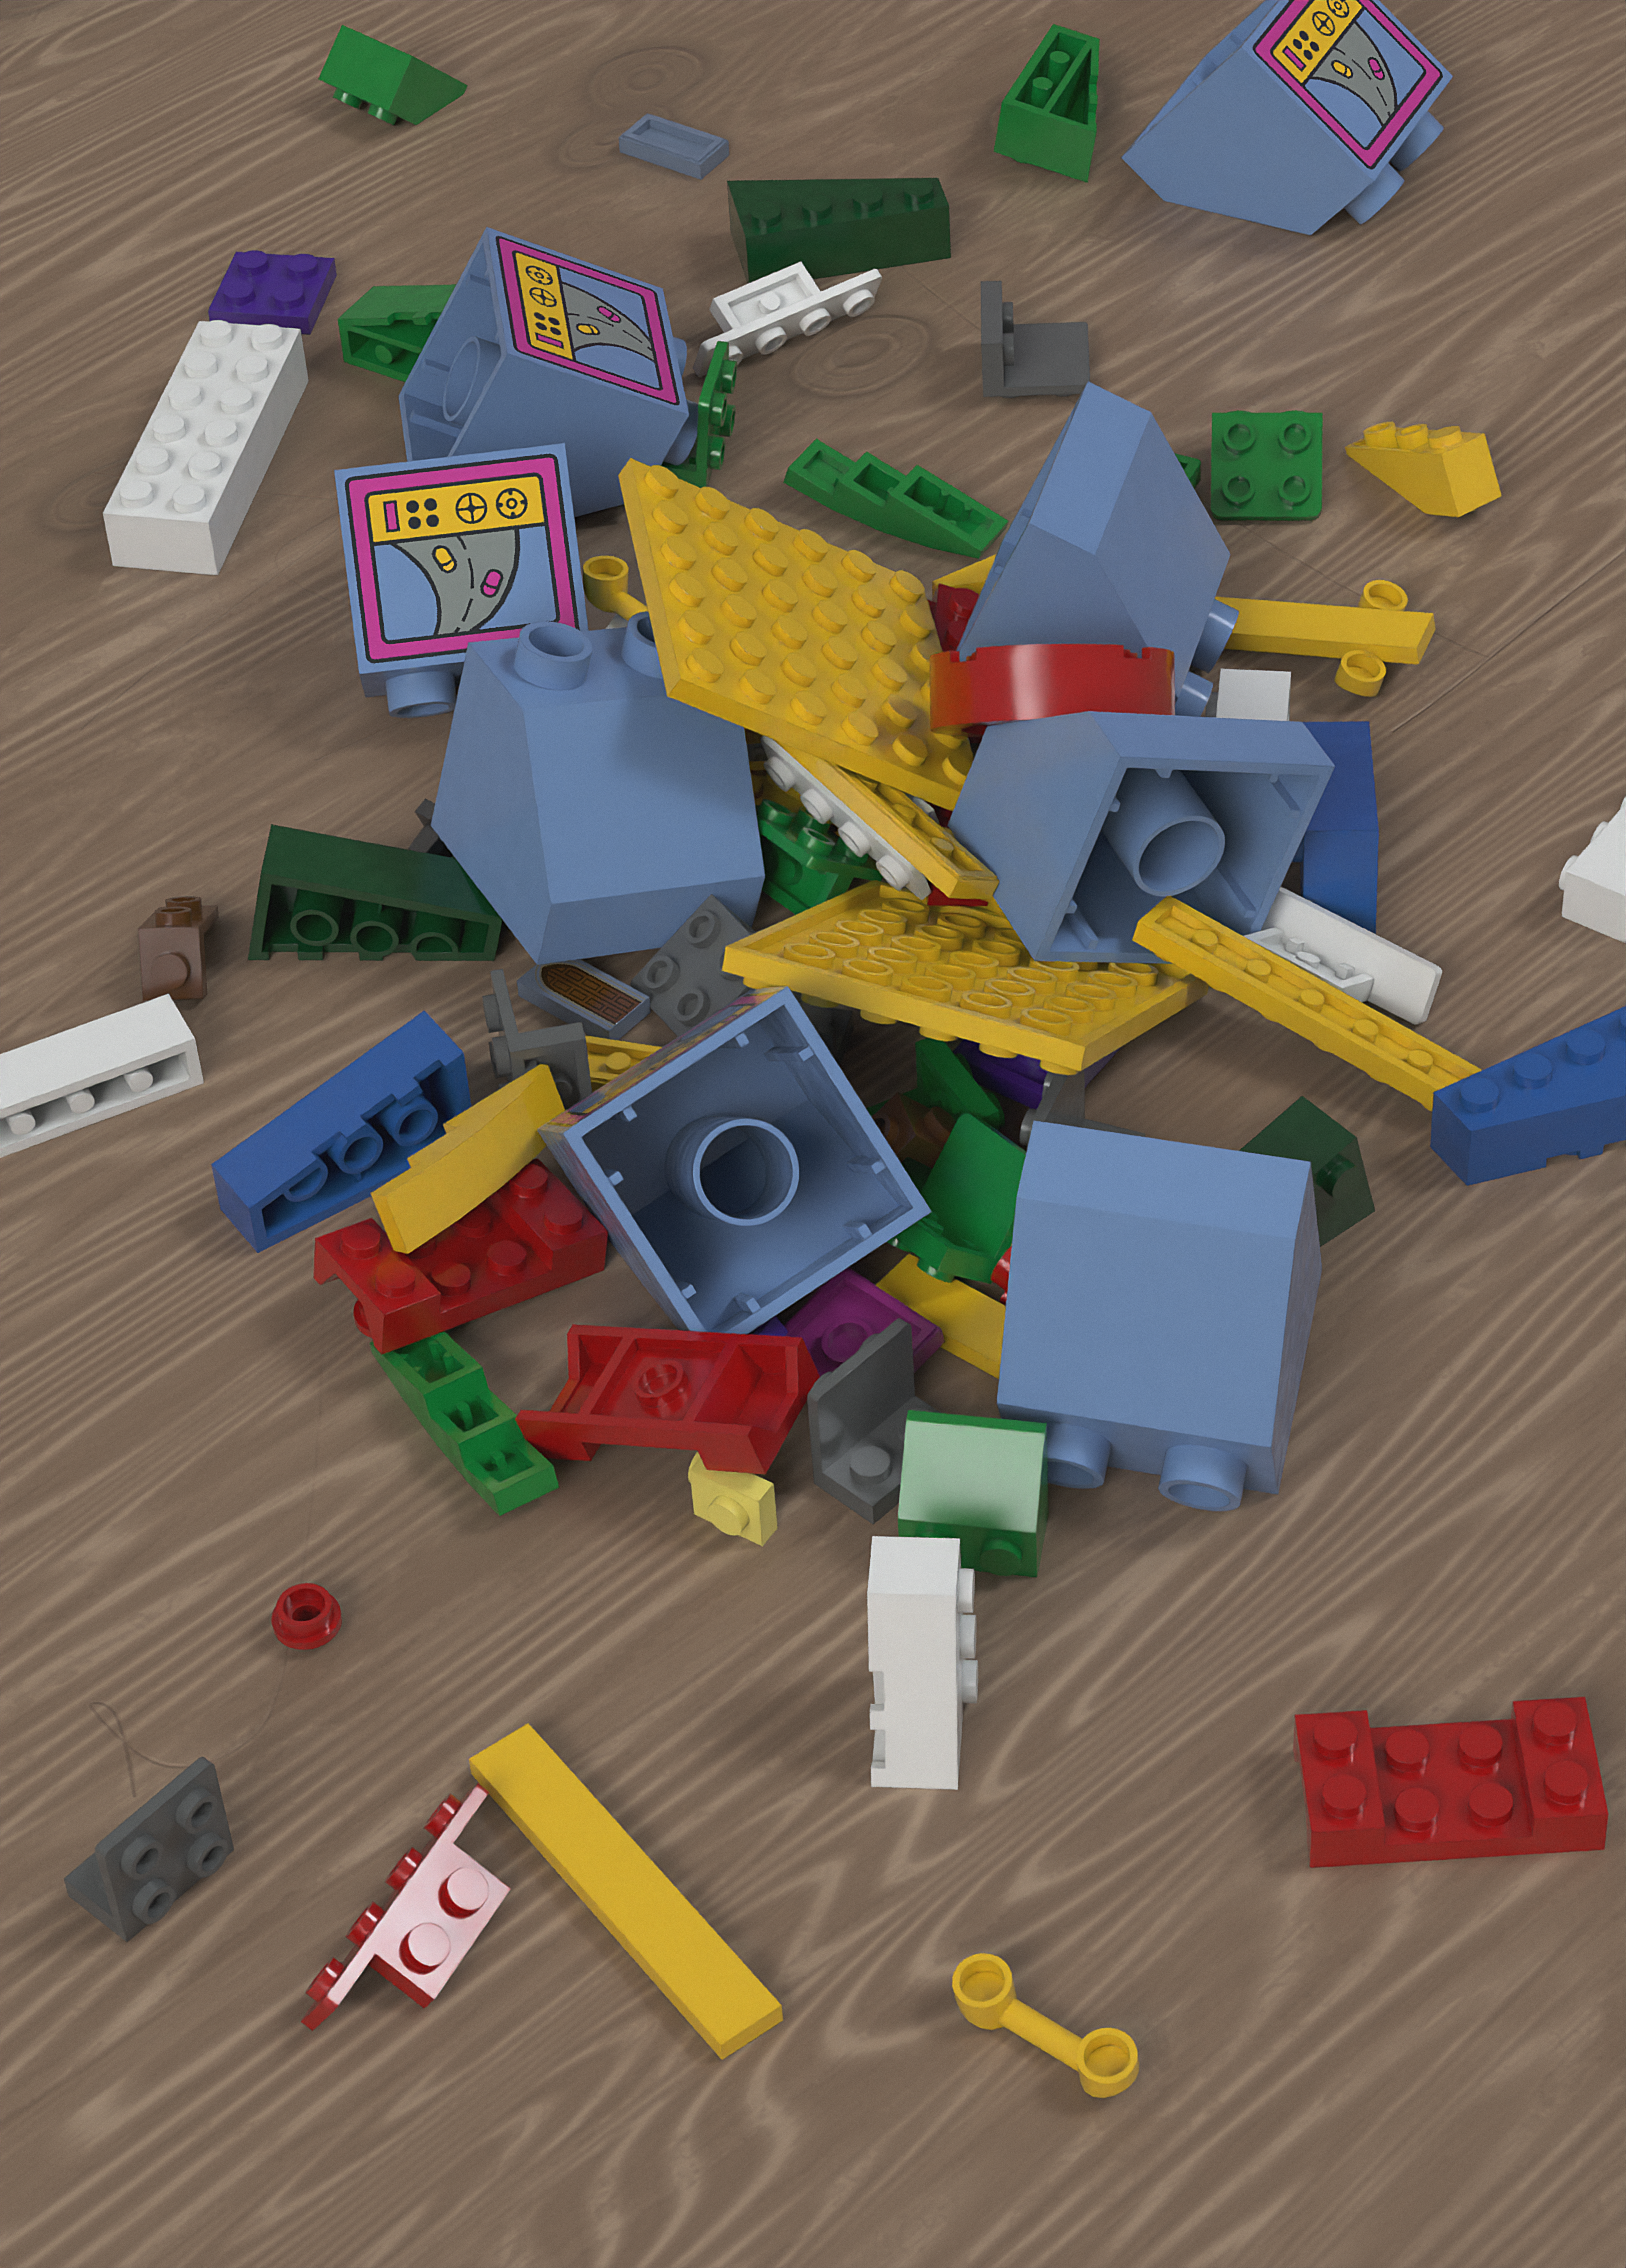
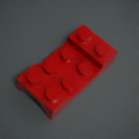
M535 1158L470 1212L409 1254L393 1250L387 1233L373 1218L316 1237L313 1278L319 1285L340 1279L362 1303L374 1346L382 1355L604 1271L608 1230L538 1158Z
M572 1324L567 1333L569 1379L549 1411L520 1410L515 1420L525 1440L545 1458L592 1461L601 1444L694 1450L698 1451L706 1470L766 1474L806 1403L809 1391L820 1375L802 1337Z
M1585 1697L1513 1701L1511 1719L1370 1728L1367 1710L1294 1715L1293 1753L1295 1762L1300 1764L1306 1807L1307 1846L1310 1868L1605 1849L1609 1814Z

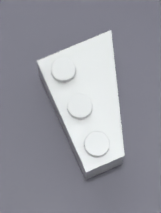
M872 1536L867 1590L869 1672H873L875 1704H870V1730H875L873 1761L871 1763V1787L958 1790L964 1703H977L978 1660H965V1658L975 1659L976 1615H963V1612L973 1613L975 1572L974 1569L961 1568L960 1539Z

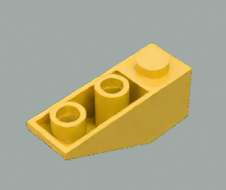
M1383 422L1366 428L1363 431L1364 438L1345 446L1346 454L1425 514L1460 517L1502 496L1485 433L1461 432L1459 426L1428 430L1427 424H1416L1399 428L1395 426L1394 422Z

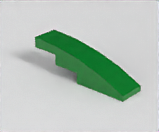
M817 438L788 467L783 482L829 509L880 532L928 548L978 559L1004 532L1009 522L919 465H916L907 475H904L867 451L854 462Z
M444 1331L382 1355L375 1348L373 1341L369 1343L373 1356L436 1445L468 1484L499 1516L559 1488L553 1465L525 1440L515 1420L517 1415L488 1388L483 1367Z

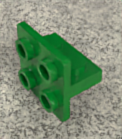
M763 799L760 805L755 804L765 871L762 891L795 915L845 893L854 877L881 882L883 876L879 872L876 863L869 859L870 855L866 853L862 857L857 856L845 844L840 835L837 836L829 830L832 824L830 820L825 824H821L809 813L806 807L802 806L795 813L785 806L768 799Z

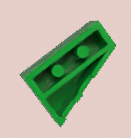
M1056 24L1051 26L1001 103L994 152L1011 157L1019 163L1032 164L1083 182H1088L1097 133L1099 38Z
M456 284L373 286L337 319L344 362L406 382Z

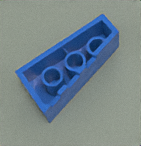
M1369 721L1303 722L1333 762L1335 768L1292 862H1300L1301 897L1376 934L1379 826Z
M1626 1006L1433 1092L1431 1149L1469 1186L1545 1168L1547 1158L1563 1154L1577 1155L1580 1160L1603 1154L1604 1145L1626 1140Z
M424 1010L212 1163L220 1209L254 1250L259 1253L371 1197V1192L411 1168L407 1160L408 1157L446 1134L443 1126L444 1123L472 1107L464 1052Z

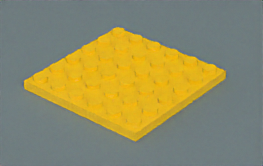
M630 458L619 473L618 478L667 697L953 811L974 757L968 737L943 735L930 731L929 658L933 654L942 652V648L923 584L906 571L899 570L895 572L874 563L867 555L860 551L843 550L827 543L821 536L811 530L801 529L799 531L778 522L771 514L762 509L752 508L750 510L734 503L714 488H699L678 479L674 473L663 466H648Z
M877 880L863 884L727 945L722 971L742 976L743 984L753 989L788 986L790 990L802 993L801 1000L810 1005L826 1008L837 1007L839 1004L860 1009V1016L874 1023L895 1024L898 1020L920 1026L919 1033L925 1037L941 1041H954L960 1037L980 1043L979 1050L988 1055L1001 1058H1014L1018 1054L1040 1060V1067L1042 1069L1062 1075H1075L1079 1071L1084 1070L1207 995L1209 987L1205 981L1175 964L1034 961L1005 915L973 906H927L926 897L920 900L909 889L902 888L898 891L890 884Z

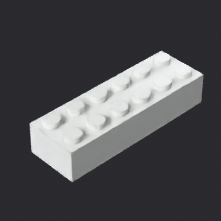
M222 320L198 322L103 512L113 566L208 575L219 574L308 383L301 329L283 328L273 324L260 326L233 324Z

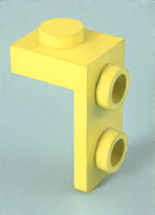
M699 1453L695 1454L688 1471V1480L691 1483L694 1515L713 1523L719 1530L728 1535H739L763 1546L778 1528L774 1483L752 1473L706 1470Z

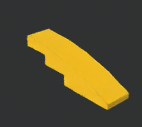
M540 1064L444 1123L443 1126L446 1131L444 1136L407 1158L410 1169L371 1192L393 1250L409 1254L500 1189L547 1146L537 1129L565 1111L548 1065Z

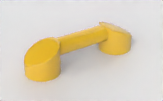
M596 556L588 559L583 564L584 594L594 607L604 612L616 613L627 621L637 613L648 611L646 605L628 594L629 567L625 561L614 556Z
M1374 580L1365 585L1357 607L1404 611L1408 598L1404 590L1398 585L1385 580ZM1363 650L1348 651L1341 658L1334 682L1342 689L1353 694L1374 697L1378 695L1386 674V667L1383 661L1372 653Z
M980 1953L969 1956L956 1967L952 1977L955 2000L960 2012L972 2024L989 2030L1005 2027L1079 2072L1080 2082L1084 2091L1092 2097L1106 2098L1115 2096L1126 2090L1137 2078L1139 2073L1137 2047L1133 2039L1125 2032L1115 2028H1100L1090 2032L1082 2039L1019 2001L1016 1996L1009 1966L1003 1959L993 1954Z

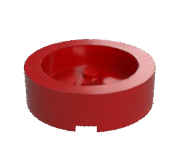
M1028 644L977 647L976 652L972 653L971 656H967L966 661L960 662V651L940 652L931 655L929 658L930 731L937 734L983 737L987 726L1087 711L1175 715V653L1168 649L1144 647L1142 648V658H1138L1137 653L1130 652V650L1124 649V645Z

